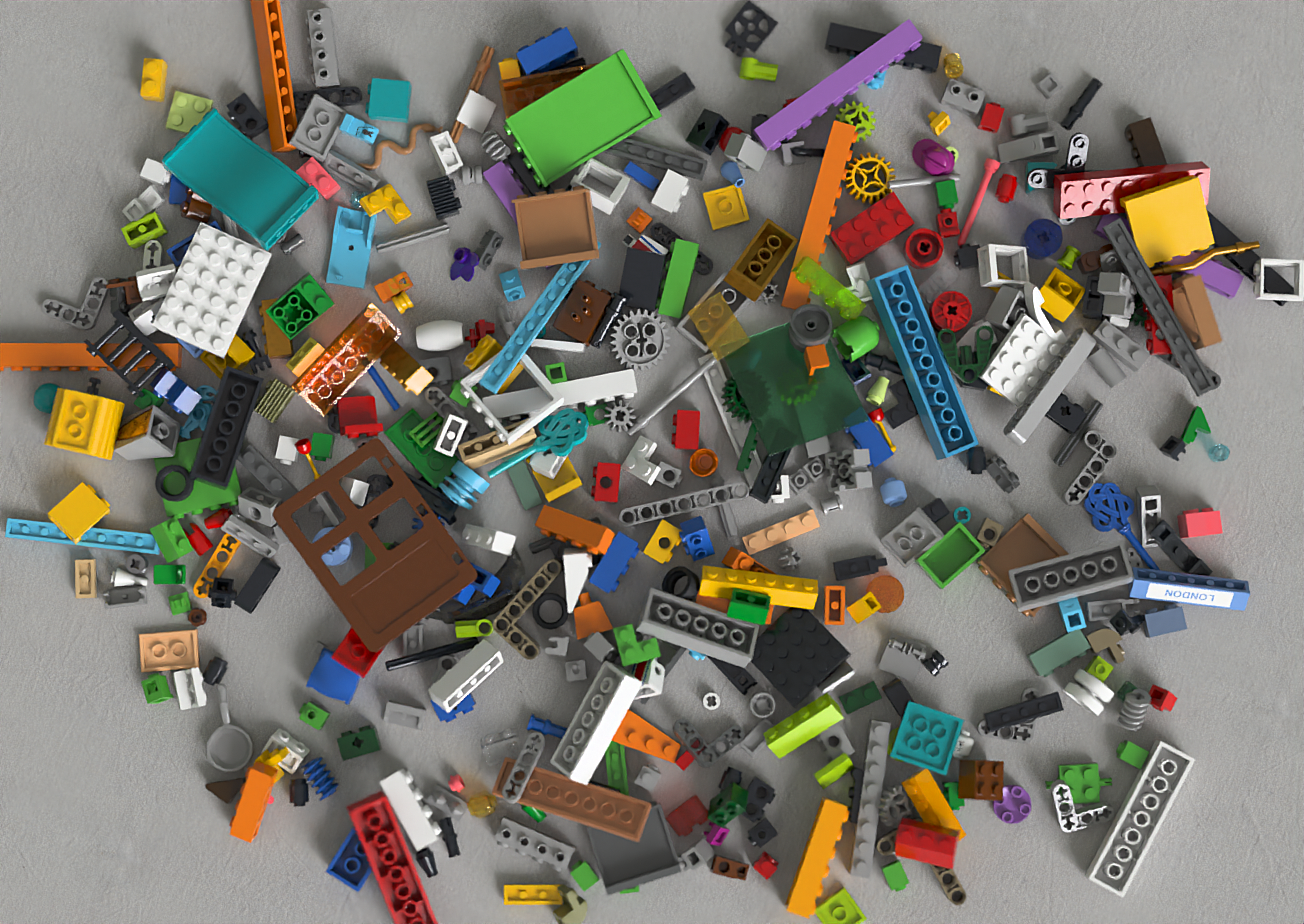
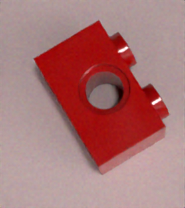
M598 462L597 466L593 467V478H596V486L592 485L591 497H595L594 501L618 503L621 464ZM604 477H608L611 480V485L608 488L600 485V481Z

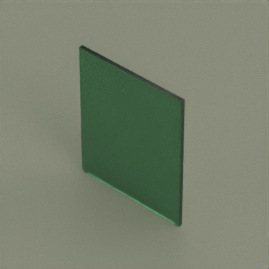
M790 322L719 347L769 456L869 420L830 338L825 347L830 362L829 366L816 368L813 375L809 376L804 353L796 350L789 342L788 330Z

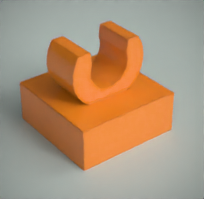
M638 207L626 220V223L641 234L653 219Z

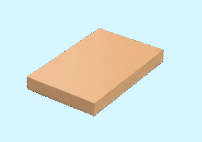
M198 629L139 634L141 672L200 668Z

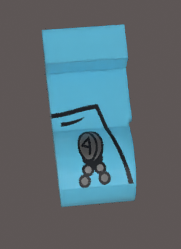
M347 113L339 128L342 133L369 144L374 143L379 129L366 124Z

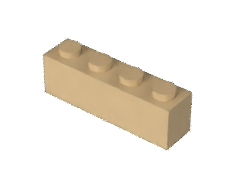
M529 418L504 427V429L510 434ZM532 427L510 445L498 438L496 435L498 431L496 430L460 444L457 447L464 465L473 470L532 446L537 438L534 428Z

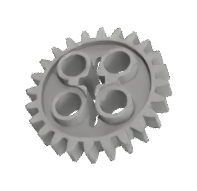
M635 309L634 314L631 310H628V316L621 314L622 321L615 320L618 325L612 326L615 332L609 333L613 340L608 341V343L614 344L610 351H616L613 357H620L618 363L623 364L625 362V368L631 366L636 371L637 367H639V370L643 371L644 366H646L647 369H651V363L657 366V359L664 360L661 354L668 353L664 347L670 346V344L666 343V340L671 337L665 335L669 329L663 328L666 322H659L661 316L657 315L654 317L655 312L650 311L648 314L647 309H643L641 313L640 309ZM650 324L652 331L646 334L644 331L645 327ZM632 326L633 333L627 336L626 329ZM639 337H643V340H641L639 343L636 342V339H639ZM651 343L653 350L647 353L646 346ZM633 345L635 349L634 353L632 355H628L627 349L629 346Z

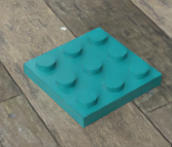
M908 701L890 757L946 775L964 719Z

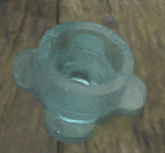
M359 190L354 191L349 199L351 207L356 209L362 207L359 201L367 193Z

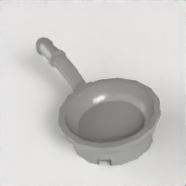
M221 683L218 685L217 690L224 725L211 734L207 742L206 752L209 761L214 767L221 771L233 772L242 769L249 762L252 756L253 745L250 736L243 729L230 724L226 696L227 688Z

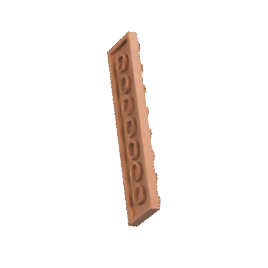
M505 757L492 790L493 795L504 798L502 790L517 760ZM536 766L520 799L517 801V803L638 842L652 806L649 802L589 783L586 785L569 779L567 776ZM517 772L514 776L515 780H523L525 773ZM511 782V784H513L514 786L513 790L511 792H507L509 798L512 795H516L514 789L517 785H515L513 782Z

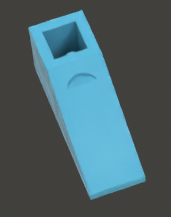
M1077 597L1056 602L1063 626L1067 632L1086 627Z

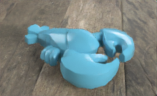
M202 385L196 389L202 398L187 415L189 418L185 422L184 427H180L179 435L182 438L190 439V432L199 427L204 431L212 404L203 403V401L214 399L213 396H209V393L216 395L217 390L213 387Z

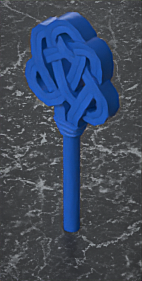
M1114 483L1094 484L1088 491L1083 503L1086 512L1092 516L1094 528L1100 532H1109L1113 528L1116 529L1117 532L1126 536L1150 569L1160 570L1131 532V526L1127 518L1133 514L1135 508L1133 500L1129 496L1121 494L1119 487ZM1103 500L1107 501L1108 507L1102 504ZM1099 520L1102 521L1103 523L1107 524V525H1106V526L1101 525L1100 522H1099Z

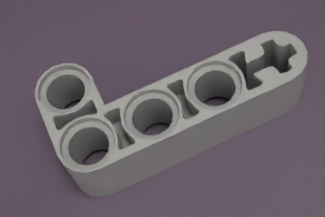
M1097 431L1086 432L1081 438L1082 445L1093 454L1062 494V500L1068 506L1079 504L1117 454L1116 446ZM1088 435L1095 437L1094 445L1088 443ZM1104 446L1110 448V456L1103 454L1102 449ZM1093 461L1099 464V470L1097 472L1091 469V463ZM1081 477H1085L1088 480L1086 487L1080 485L1079 479ZM1076 489L1080 490L1076 492V494L1074 495V498L1076 500L1070 501V496L1068 494L1074 493Z

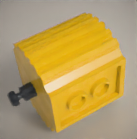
M93 377L89 379L92 385L87 387L86 394L57 388L44 445L112 460L125 404L99 397V389L96 386L101 384V380Z

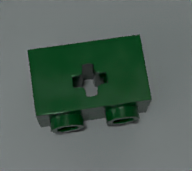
M370 725L359 728L360 732L354 734L352 730L340 733L341 737L337 738L342 760L345 761L382 750L377 728H371ZM357 737L359 738V740L363 739L364 743L361 744V747L359 745H355L354 741L357 740Z
M732 783L710 800L707 819L724 827L746 810L749 792Z

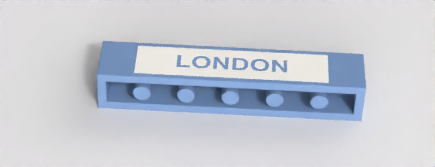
M1136 567L1132 569L1133 582L1128 583L1129 597L1245 611L1250 596L1249 584L1245 580Z

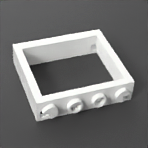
M499 353L460 381L462 388L460 391L466 399L470 398L472 400L474 409L478 413H483L487 425L490 428L494 427L498 431L496 432L498 438L502 442L506 441L508 445L564 403L562 395L526 353L519 360V363L550 398L551 402L510 434L471 389L472 386L480 381Z

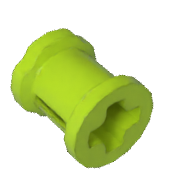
M1067 245L1066 251L1061 258H1058L1057 263L1067 270H1072V265L1076 258L1081 255V252L1073 246Z

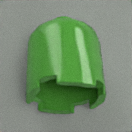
M859 315L832 329L831 336L832 338L836 337L839 343L836 347L845 360L849 359L850 363H852L877 346L880 327L876 321Z

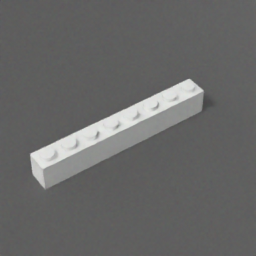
M633 369L552 384L562 395L564 402L552 413L559 412V408L564 407L576 409L579 404L592 406L596 405V401L604 400V403L615 401V397L622 396L623 399L634 397V394L637 393V386ZM540 387L482 398L484 405L499 423H502V419L507 418L510 421L519 420L523 415L532 417L551 402L550 398Z

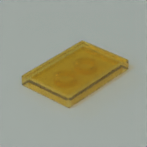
M720 292L687 312L717 362L750 342Z

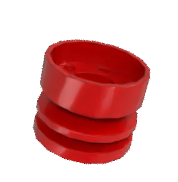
M946 291L940 294L930 305L928 317L932 327L937 332L943 329H950L955 334L962 330L970 321L972 306L968 298L962 293ZM949 309H955L953 314L949 315L947 313Z

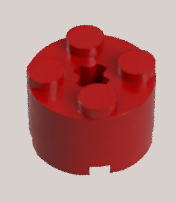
M927 228L917 229L909 235L904 243V258L915 269L931 268L941 258L944 243L937 232ZM921 245L922 247H927L925 253L924 251H920Z

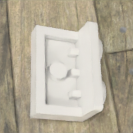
M174 264L135 272L137 287L142 301L161 298L167 295L176 275Z
M199 667L173 672L179 709L185 710L205 706L207 697L202 688L203 676L201 671H199Z

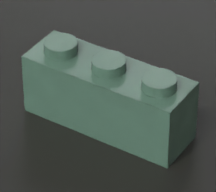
M1081 629L1066 632L1026 655L1037 676L1043 675L1047 677L1054 673V668L1058 666L1062 668L1070 664V659L1077 656V658L1086 655L1088 653L1087 649L1091 647Z

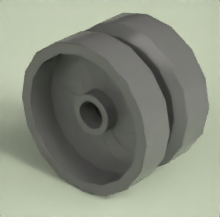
M807 304L797 308L791 316L788 330V338L791 345L802 353L805 352L806 347L825 344L826 347L833 324L831 315L819 305Z

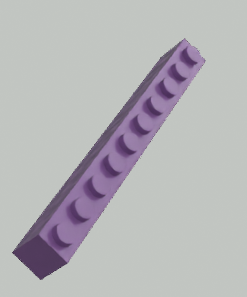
M908 19L755 128L753 134L766 152L770 149L774 151L781 146L780 142L785 138L791 139L797 134L796 130L801 127L805 129L812 123L813 118L816 116L820 118L828 112L827 108L831 105L837 106L843 101L845 95L849 94L851 96L858 91V86L863 82L865 85L874 79L873 75L877 72H885L890 67L889 64L895 60L897 63L903 59L905 52L917 49L921 45L919 42L923 38L911 20Z

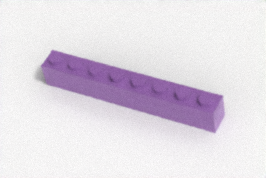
M1119 213L1101 215L1093 231V234L1108 240L1102 228L1121 218L1132 237L1128 219L1120 217ZM1190 251L1189 255H1178L1172 257L1171 261H1160L1156 264L1160 266L1170 264L1171 266L1189 263L1204 253ZM1209 259L1193 270L1176 272V274L1181 276L1194 273V276L1201 274L1205 288L1228 299L1235 297L1244 278L1239 270L1231 267L1228 269L1222 266L1223 263L1216 259Z

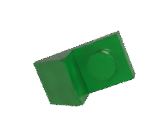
M1199 406L1193 408L1180 437V440L1186 445L1194 442L1197 436L1195 430L1205 434L1211 433L1203 410Z

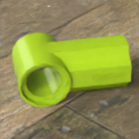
M744 57L741 60L739 78L751 81L759 79L775 82L778 65Z
M489 619L455 621L456 638L485 637L491 635L494 631L493 622ZM483 622H487L490 625L488 633H483L480 630V625Z

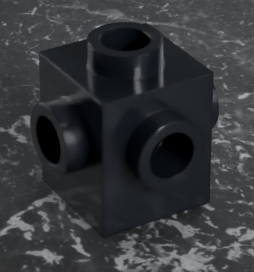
M214 577L213 586L209 587L208 598H211V606L231 608L232 601H235L237 597V590L234 589V579Z

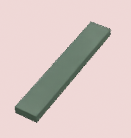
M502 419V423L500 424L503 427H507L508 423L506 419ZM488 426L490 433L496 431L494 427L490 428ZM520 451L503 457V462L517 455ZM524 459L507 469L525 511L543 503Z

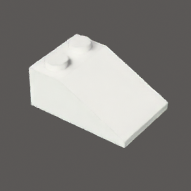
M576 547L564 548L563 557L568 613L573 611L588 575L589 567H592V553L588 552L585 547L581 549Z

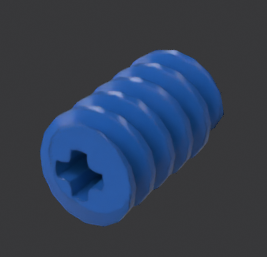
M317 757L301 767H306V770L303 772L304 775L310 774L307 781H315L311 787H318L316 795L323 794L319 799L320 801L336 792L339 783L332 784L335 779L334 776L328 777L331 770L324 771L327 764H320L323 757Z

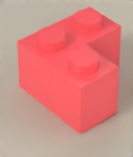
M313 157L295 172L310 186L315 187L327 201L341 189L338 183Z
M1213 507L1201 509L1202 512H1199V509L1182 511L1183 515L1177 516L1180 538L1223 533L1220 510L1214 511Z

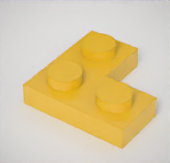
M390 183L366 195L359 201L369 217L385 210L395 225L412 214Z

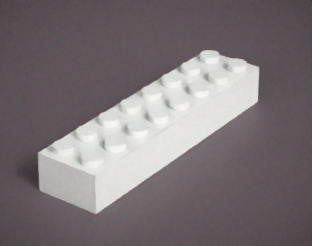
M1155 740L1084 877L1122 898L1124 897L1195 761L1194 758L1160 740Z

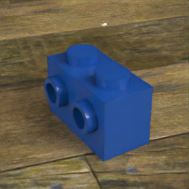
M702 516L680 523L682 531L679 532L682 543L686 542L683 545L687 556L691 555L693 562L715 554Z

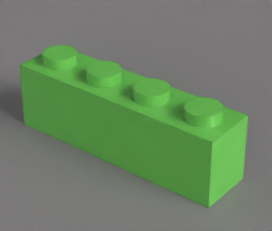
M677 238L675 242L672 241L670 253L673 254L671 261H667L665 271L668 274L667 278L662 280L660 289L663 290L662 298L659 297L656 304L659 314L682 319L700 244Z

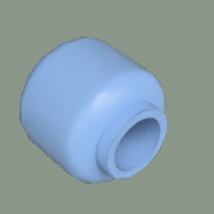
M895 477L884 480L885 483L880 487L883 502L890 507L904 504L907 492L903 481L896 480Z

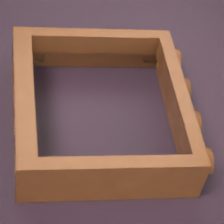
M1194 273L1173 280L1174 314L1194 349L1197 350L1222 342L1223 340L1201 274L1194 276Z

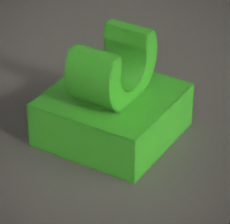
M188 592L168 597L172 615L192 610Z

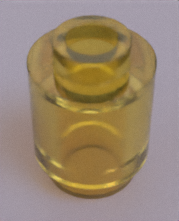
M950 53L944 58L943 67L946 76L951 79L960 77L964 71L961 57L955 53Z

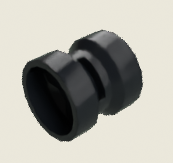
M937 650L932 653L930 659L922 662L934 677L939 674L942 668H946L949 665L948 661Z

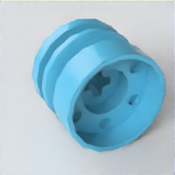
M458 460L451 469L456 478L452 479L445 476V479L451 483L449 487L442 482L438 486L457 505L471 510L473 506L467 502L468 498L476 503L478 500L472 493L476 491L483 494L490 484Z

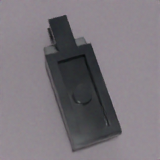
M875 555L833 562L836 581L875 574V572H879L878 567L888 565L886 558L876 559Z

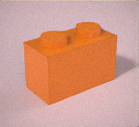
M824 586L823 625H844L845 586Z

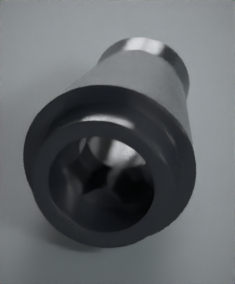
M429 847L415 853L416 861L428 878L438 874L434 853Z

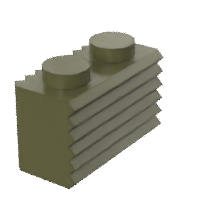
M276 378L266 384L264 388L266 392L262 397L259 396L257 398L254 411L274 424L296 394L294 390Z

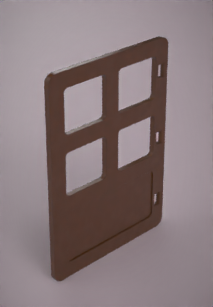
M371 439L273 511L275 521L371 652L381 650L477 579V571L380 439ZM386 456L393 464V466H391L388 469L381 461ZM375 457L393 481V486L363 508L358 509L341 487L339 481L369 458ZM323 491H328L345 514L346 519L316 542L310 543L292 519V514ZM405 498L424 526L389 551L370 527L369 522L398 500ZM421 504L428 512L423 517L416 509ZM354 532H357L376 557V561L350 581L340 585L323 562L322 555ZM456 552L463 560L459 565L451 557Z

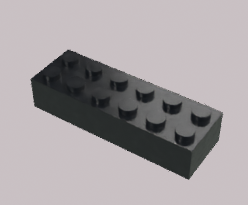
M226 366L188 475L189 479L222 490L228 488L264 380L263 378Z

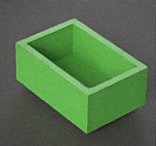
M957 522L952 526L941 540L915 560L918 566L939 589L945 588L986 551L961 522Z

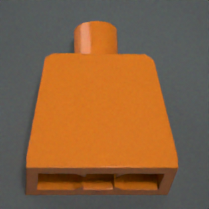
M589 592L580 594L578 598L581 606L574 608L577 639L588 637L597 631L601 633L613 629L601 602L596 601L592 603Z

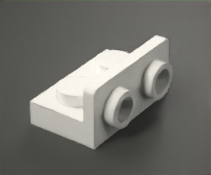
M278 729L270 737L261 753L266 749L271 752L276 748L280 750L286 746L290 753L278 764L293 775L310 750L303 743L291 737L286 731Z

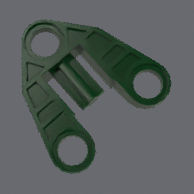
M986 325L978 328L975 332V364H973L971 346H960L961 365H959L958 350L954 332L950 329H943L938 333L937 340L948 368L962 382H974L987 365L994 332L991 327ZM980 330H988L990 333L989 339H981L979 336ZM947 332L951 335L949 343L942 342V333ZM966 369H971L974 372L973 379H965L963 374Z

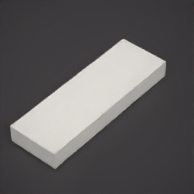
M534 339L529 347L583 353L585 345L582 343Z

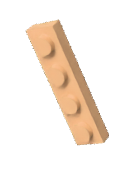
M811 509L742 537L748 555H752L816 529L820 525L814 510Z

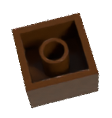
M959 759L958 799L1003 800L1004 761Z

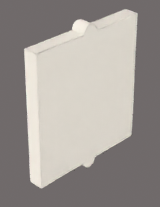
M469 90L455 120L466 125L468 129L471 128L483 134L497 104L486 99L485 95L481 96Z

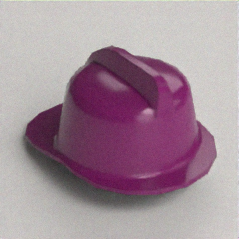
M922 139L913 147L912 158L914 162L930 175H949L953 171L955 166L953 154L936 141Z

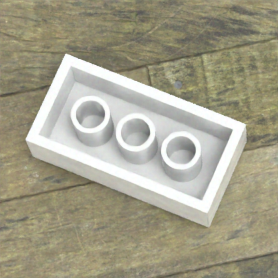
M403 768L380 781V784L418 851L441 837L440 832H442V829L437 821L434 822L431 815L433 813L428 804L424 805L421 798H423V795L418 787H414L412 783L414 779L410 771H405Z

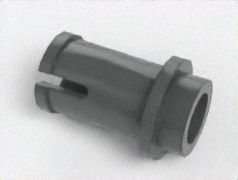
M297 233L287 242L283 241L280 247L286 255H291L292 251L306 242Z

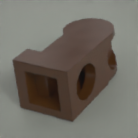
M714 854L710 871L713 874L746 880L750 865Z

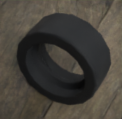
M169 465L161 469L155 479V487L158 494L162 498L174 502H179L189 497L194 489V480L188 478L189 470L179 465ZM179 472L185 477L186 487L180 494L173 495L164 489V479L169 473Z
M684 566L672 568L665 575L662 582V592L688 601H692L695 598L700 587L697 574ZM687 576V585L684 590L674 595L675 584L679 579Z
M554 593L543 594L537 598L532 609L533 618L536 623L542 628L549 630L562 626L569 615L565 599ZM555 600L560 604L562 615L559 620L549 623L541 618L539 610L543 602Z

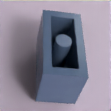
M1176 604L1165 605V609L1157 611V608L1145 610L1146 614L1141 616L1144 619L1142 623L1146 637L1151 638L1188 629L1182 606L1176 607Z

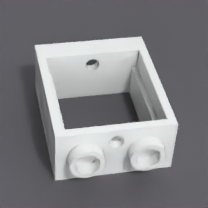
M591 158L587 163H582L578 171L580 174L574 175L570 185L572 187L584 186V189H590L592 206L610 215L625 193L630 178ZM588 174L615 189L609 198L583 184Z
M987 244L977 249L981 286L1001 288L1002 285L1019 289L1024 287L1026 281L1029 282L1030 276L1028 273L1026 247ZM996 255L1011 256L1013 280L998 279Z
M1261 258L1256 261L1253 267V274L1256 275V283L1253 284L1255 299L1304 300V260ZM1264 266L1294 268V294L1263 293Z

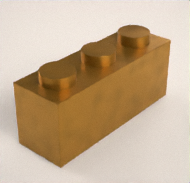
M278 298L261 300L262 306H259L260 316L264 318V325L261 326L262 334L266 336L267 341L264 344L265 354L271 359L294 356L292 339L289 340L265 311Z

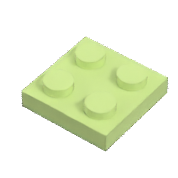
M175 91L166 128L189 134L190 129L194 125H198L207 112H211L213 101Z

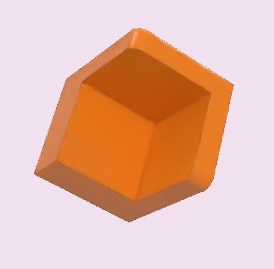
M825 344L805 348L804 359L809 376L813 375L814 369L829 366L830 362Z

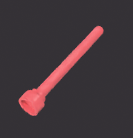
M990 158L985 160V173L960 234L959 246L966 243L991 176L1000 167L1001 163Z

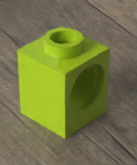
M1093 656L1084 671L1103 683L1114 667L1101 657Z

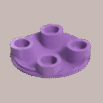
M1006 785L1003 787V800H993L992 805L996 816L1005 823L1015 824L1027 818L1031 812L1032 804L1029 794L1022 787Z

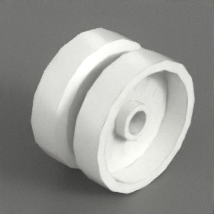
M1079 669L1074 675V679L1080 686L1075 683H1068L1063 691L1083 708L1098 716L1104 708L1096 698L1103 702H1109L1114 693L1099 679Z

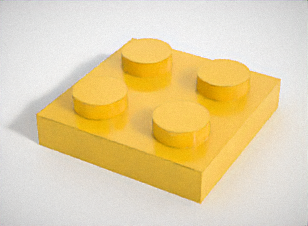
M735 185L703 193L713 231L750 220L741 187L737 188Z

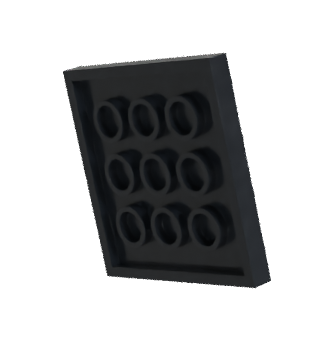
M790 607L756 639L751 662L788 702L796 708L851 654L808 609Z

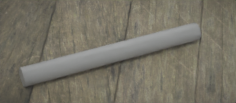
M950 174L888 181L887 188L929 185L948 180H955L956 182L960 181V175Z

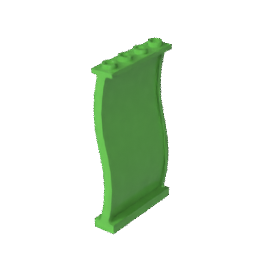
M620 49L600 63L504 119L505 125H503V128L508 136L512 135L514 138L513 145L518 152L521 151L524 155L523 162L526 167L533 170L535 175L532 177L536 184L546 187L575 167L610 148L662 115L624 49Z

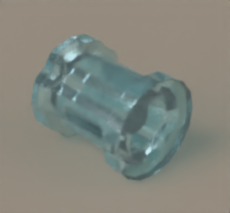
M1223 444L1211 447L1208 452V456L1213 462L1225 461L1230 454L1229 448ZM1221 450L1222 454L1220 456H1216V452Z

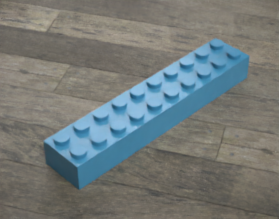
M908 265L867 281V286L936 459L948 458L978 445V440Z

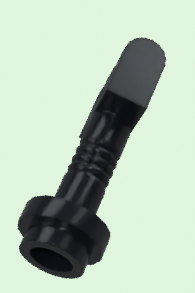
M252 329L242 333V340H247L250 349L255 353L253 356L255 360L249 362L253 373H258L255 365H259L261 371L265 370L263 362H266V366L271 368L272 365L268 355L261 356L256 346L257 344L254 339L257 336L256 332L254 333Z

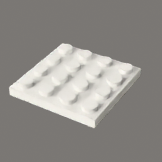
M1022 313L979 377L1019 408L1063 345L1049 336L1030 317Z

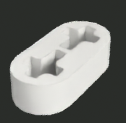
M150 240L145 244L143 270H147L148 266L152 265V260H154V266H162L164 250L162 244L156 240ZM155 244V246L159 248V250L155 251L154 257H152L153 252L149 249L152 248Z

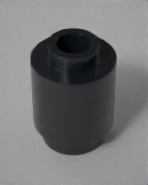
M984 447L969 448L968 452H966L967 471H971V474H982V471L986 470V452H984Z
M214 656L213 660L210 659L202 675L205 678L204 682L212 686L215 683L220 684L228 669L226 667L228 662L217 656Z
M728 766L727 770H724L718 788L721 789L720 792L732 783L739 786L742 780V772Z
M306 778L291 779L289 798L290 803H294V807L306 806L305 802H309V785L306 783Z

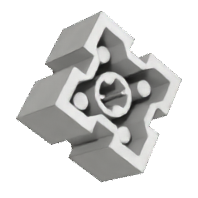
M852 449L825 454L826 469H830V476L827 477L828 492L873 487L871 472H868L869 468L867 467L870 464L869 449Z

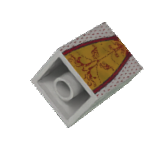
M156 406L147 407L121 419L114 451L127 460L172 457L175 454L181 424Z

